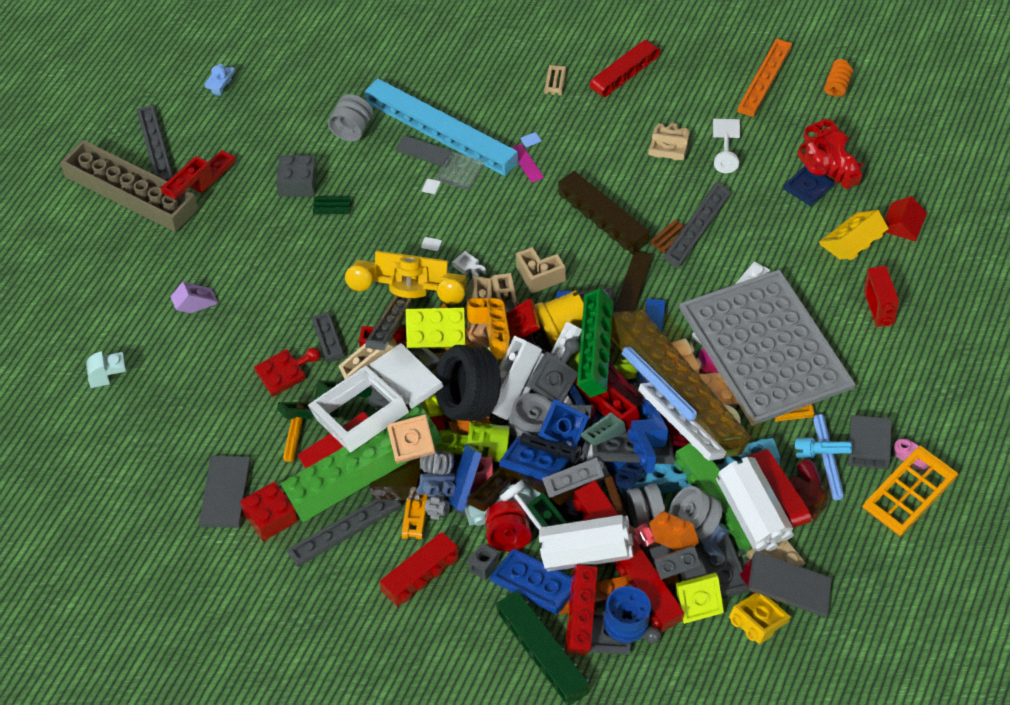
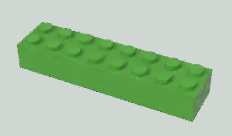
M420 404L409 409V413L396 421L426 414L434 447L443 442L436 426ZM385 428L351 453L343 447L280 484L301 521L305 522L409 461L396 464L388 428Z

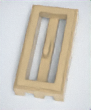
M549 65L544 90L545 94L551 92V95L558 93V95L562 96L566 66ZM555 70L553 86L550 87L552 71ZM559 70H562L559 88H556Z

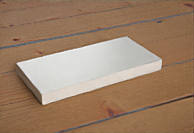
M402 343L369 364L371 369L379 374L380 378L383 377L389 386L392 385L396 389L398 395H403L411 409L443 388L442 382Z

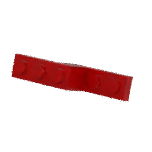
M223 150L217 153L209 162L195 156L161 187V193L176 200L190 187L202 194L236 162V159Z

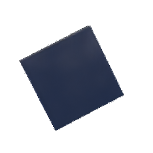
M804 166L783 185V189L812 207L834 187L835 182L824 175L812 174Z

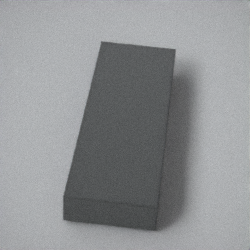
M405 135L396 147V151L442 167L446 165L452 155L451 150Z
M330 312L311 316L326 363L344 359V352Z

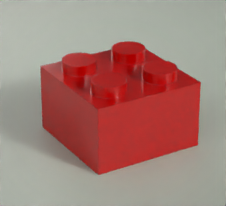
M275 481L240 500L244 516L263 542L298 522L295 508Z

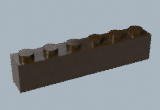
M576 171L571 172L558 181L560 197L566 199L573 208L578 209L587 219L594 222L599 229L605 231L624 250H628L633 255L634 251H639L649 243V231Z

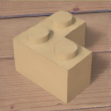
M533 247L516 253V268L531 293L566 281L565 266L558 254L540 260Z

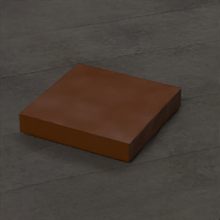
M613 477L604 478L614 509L618 515L628 516L629 524L633 526L623 495L615 484Z

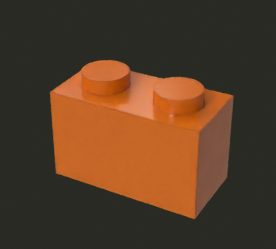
M665 511L660 512L649 523L655 542L675 551L695 546L699 542L693 523Z

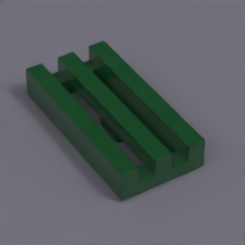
M350 196L314 197L313 214H349Z

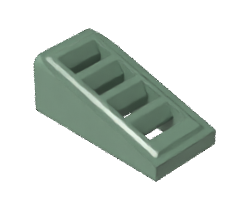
M611 412L582 432L581 437L595 446L626 432L624 421Z

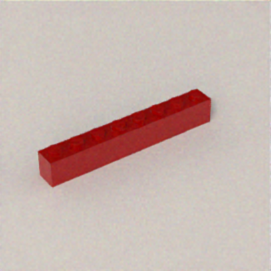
M595 480L574 491L573 505L577 511L581 510L584 515V521L618 516V513ZM633 537L634 546L632 548L634 557L627 560L614 561L617 565L616 569L621 577L624 576L628 581L627 586L639 588L646 593L651 604L650 621L662 633L683 621L684 611L663 580L660 579L659 574Z

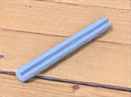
M815 415L813 421L818 441L831 442L824 415ZM822 454L832 498L835 501L842 500L844 493L834 454Z

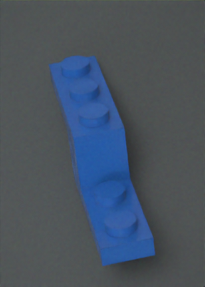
M643 396V404H640V414L644 416L645 420L631 421V429H628V439L632 441L634 453H637L639 463L643 465L645 472L654 473L656 455L652 447L666 446L668 429L660 412Z

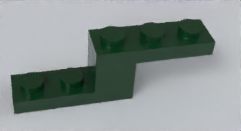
M318 381L314 400L342 381ZM366 388L356 396L368 398L371 396L372 389ZM278 402L277 410L284 418L295 419V417H302L304 419H312L314 417L308 406L311 402ZM340 407L335 409L329 415L331 417H338Z

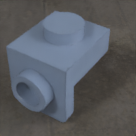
M719 523L713 533L706 538L700 539L704 545L703 549L709 555L721 556L723 554L717 544L730 531L725 524Z

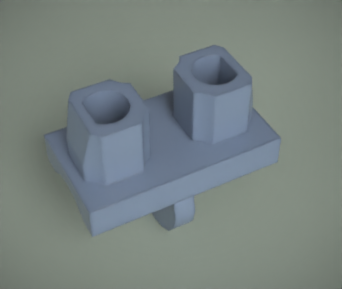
M427 472V474H421L420 485L416 492L419 495L427 494L428 497H435L437 494L453 496L456 488L453 484L455 476L453 473L441 475Z

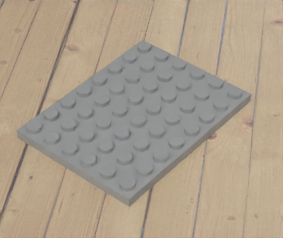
M780 269L685 301L679 305L680 311L752 426L854 389L856 385Z

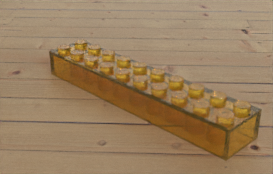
M643 310L613 312L611 338L622 351L624 347L630 346L697 412L695 421L726 451L725 457L742 455L751 436L723 405L722 401L711 391V388L693 370L679 351L670 343L668 338L659 330L658 326L653 323L647 313Z

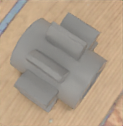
M437 494L435 497L428 498L425 503V512L431 515L430 519L440 520V517L447 516L450 509V504L447 499H444V495Z

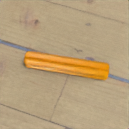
M302 417L291 419L283 455L285 462H293L295 459L303 421Z

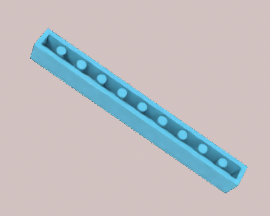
M377 79L365 90L366 101L371 106L503 176H506L518 164V154L514 148L502 144L500 141L477 131L470 125L458 121V119L445 114L441 110L431 107L416 97L408 95L387 82Z

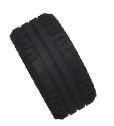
M454 345L446 350L439 360L435 375L443 384V388L435 393L441 411L452 420L481 421L493 412L500 395L501 374L497 359L484 346Z

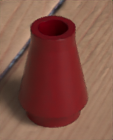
M805 459L796 466L798 469L797 473L809 484L812 490L819 488L823 484L815 462Z

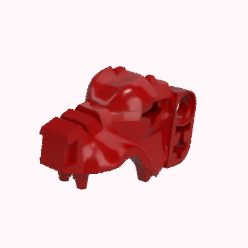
M823 119L807 126L803 133L806 143L799 146L797 155L808 168V171L818 176L828 174L831 178H835V182L841 183L840 186L847 190L858 185L862 178L860 168L863 166V163H857L855 158L844 150L849 137L843 131L838 130L839 128L829 119ZM813 132L816 134V137H810L807 133Z

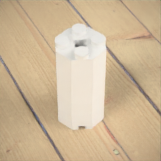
M745 457L742 458L743 463L738 464L735 461L719 471V477L716 480L753 550L761 551L766 549L767 552H770L778 547V543L794 536L792 532L793 527L756 459Z
M618 515L541 527L539 529V542H542L540 551L544 568L549 572L574 568L576 565L588 566L627 560L634 557L632 548L634 542L632 533L628 531V528H630L628 516Z

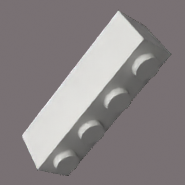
M514 336L499 366L501 389L497 405L492 412L493 414L508 420L516 398L520 396L542 351L541 348Z

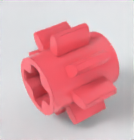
M647 523L633 529L635 533L633 537L638 544H641L642 548L655 542L654 535Z

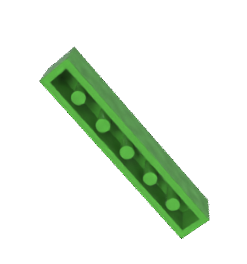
M691 443L676 451L674 457L675 466L678 470L684 472L691 486H695L706 494H710L718 499L722 507L720 520L729 528L730 531L728 533L734 536L738 547L741 550L744 549L747 553L752 549V546L716 480L719 477V468L712 460L708 461Z

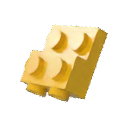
M755 593L734 605L729 618L735 627H740L746 632L749 640L756 641L760 645L773 637L777 629L787 624L791 616L769 597Z

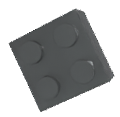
M280 155L276 178L278 196H314L317 178L315 155Z

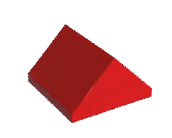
M912 196L892 202L884 219L888 227L885 233L916 242L927 212Z

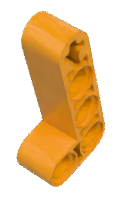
M497 298L469 299L467 303V321L473 324H486L490 351L495 358L503 359L509 348L510 341L504 302Z

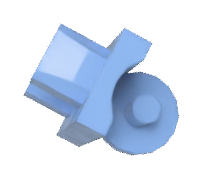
M219 63L218 66H214L211 69L212 74L205 83V88L211 89L212 94L218 96L223 93V88L231 82V77L235 73L233 67L228 68Z

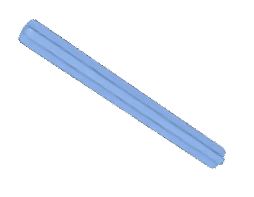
M630 346L623 348L622 355L688 421L696 419L697 412Z

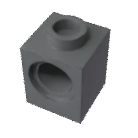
M481 543L468 560L469 572L486 581L499 564V552L494 547Z

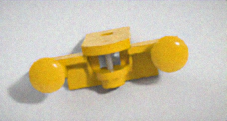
M376 250L375 262L356 260L354 265L347 269L345 281L352 290L358 292L370 288L372 281L387 283L391 293L404 298L424 297L429 290H435L442 302L448 305H456L464 299L467 276L447 273V260Z

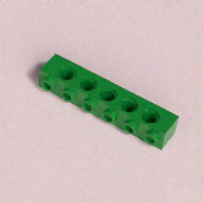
M601 288L585 294L583 304L577 386L590 398L607 392L613 300Z

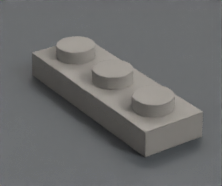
M596 457L542 478L550 498L604 477V474Z

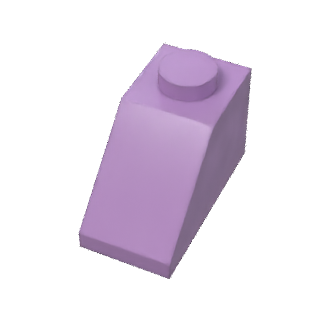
M182 282L170 296L176 310L187 313H194L216 305L218 302L211 288Z

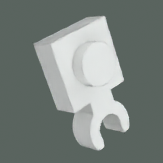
M466 251L452 262L453 267L466 276L469 273L472 274V277L479 276L478 272L486 274L485 267L479 265V261Z

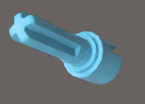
M796 438L795 448L800 449V452L796 453V457L814 458L816 454L852 453L853 445L850 441L816 442L814 438Z

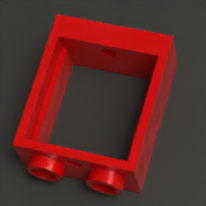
M886 266L867 268L864 295L875 326L886 327L895 324L899 300Z

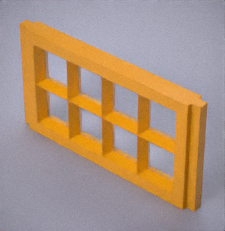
M919 446L865 501L862 508L901 537L952 484L959 474L925 448ZM918 458L930 466L922 476L910 467ZM933 469L945 477L938 487L926 479V476ZM906 470L918 478L911 488L899 480ZM895 482L907 491L899 500L887 492ZM921 482L934 490L926 499L914 491ZM883 494L895 502L888 512L876 504ZM909 494H912L922 502L915 511L902 503ZM898 506L910 514L903 524L890 515Z

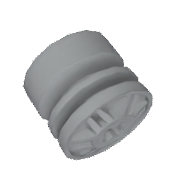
M352 94L344 95L340 98L328 120V127L333 134L342 140L349 142L357 141L361 138L371 120L373 109L367 101L359 96Z

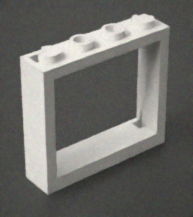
M364 366L308 404L315 419L350 453L387 428V424L394 423L409 413L406 407L408 402L404 399L403 395H398V392L392 385L389 386L383 377L380 378L375 370L372 371L367 366ZM369 386L374 387L390 403L350 431L344 430L329 415Z

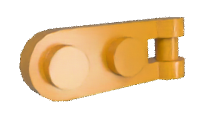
M427 494L421 495L420 500L406 501L402 539L416 537L418 540H423ZM410 525L417 526L416 529H410Z

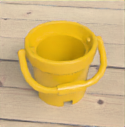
M576 290L547 303L540 302L535 304L538 320L552 347H554L566 322L582 328L584 303Z

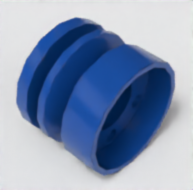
M623 586L613 590L608 596L604 614V628L614 640L623 643L635 642L646 633L651 611L650 600L646 593L639 588Z

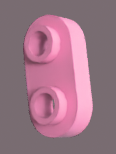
M899 439L894 444L893 452L897 458L905 461L919 446L908 439ZM919 458L911 465L917 470H925L929 467Z

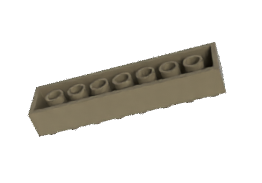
M82 140L60 162L66 178L174 232H177L198 209L194 194L185 191L174 200L161 193V187L167 182L166 180L85 140Z

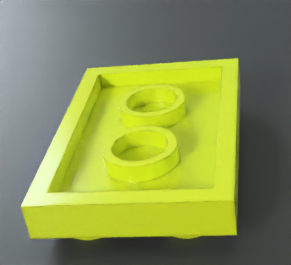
M464 308L405 310L407 349L450 348L454 345H465Z

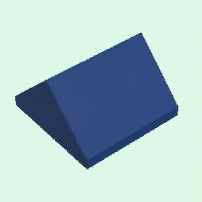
M553 399L538 436L556 443L564 441L566 445L576 447L589 416Z

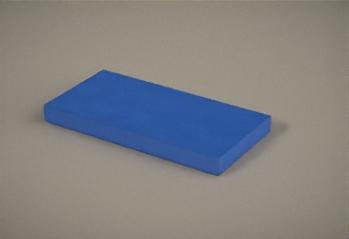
M516 549L509 552L489 577L491 582L512 593L518 591L528 601L556 615L570 599L571 576L559 570L548 572L544 568L543 562Z

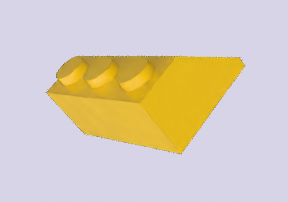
M879 210L856 212L820 240L819 243L838 259L852 260L858 256L861 250L869 248L871 242L880 239L883 233L888 230V227Z

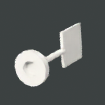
M713 119V137L724 138V151L715 156L714 167L721 173H732L738 168L739 159L736 154L729 151V138H740V119Z
M521 479L501 494L499 498L506 502L514 496L532 522L540 529L543 526L518 495V492L525 487V483Z

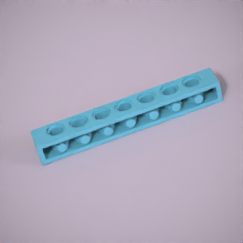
M773 438L760 439L757 442L748 444L742 443L729 448L723 447L726 451L725 457L712 460L715 464H721L716 465L721 471L732 462L743 463L742 458L768 449L778 465H780V455ZM674 463L655 464L654 473H646L639 480L643 482H637L631 488L638 487L643 493L645 485L656 483L660 493L665 494L682 490L691 485L688 483L684 472L678 470ZM620 488L625 502H627V489L631 488Z

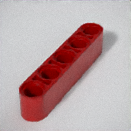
M643 40L591 80L589 87L603 98L607 97L656 60L660 54V48L648 40Z
M764 449L748 455L747 457L756 459L792 527L795 528L811 522L807 506L770 451Z

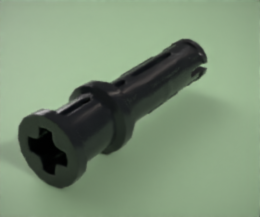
M524 432L520 437V445L554 454V457L557 459L564 458L576 464L580 458V446L566 445L564 441L556 443ZM534 441H535V442H538V443L545 444V445H547V446H542V445L536 444V443H534Z

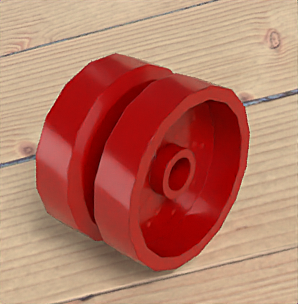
M517 501L497 502L486 510V538L490 546L498 551L510 552L513 549L519 550L524 548L530 542L532 537L530 518Z

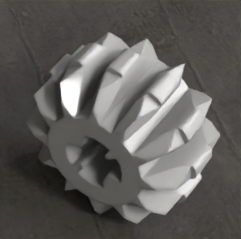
M435 449V454L420 457V468L424 472L443 475L452 472L454 467V455L445 450Z

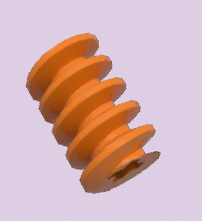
M838 59L833 62L824 86V91L828 95L841 97L846 94L851 75L853 74V69L846 60Z

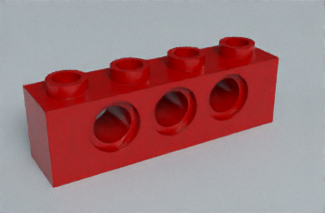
M576 565L572 570L565 653L586 655L591 649L597 567Z

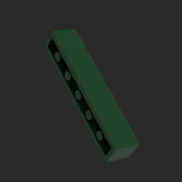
M515 591L496 603L497 614L565 704L572 705L588 695L590 684L588 677L585 673L581 674L577 669L578 666L575 660L566 655L563 644L553 638L552 630L548 626L545 627L539 613L537 611L533 612L530 608L528 599L525 596H521L518 591Z

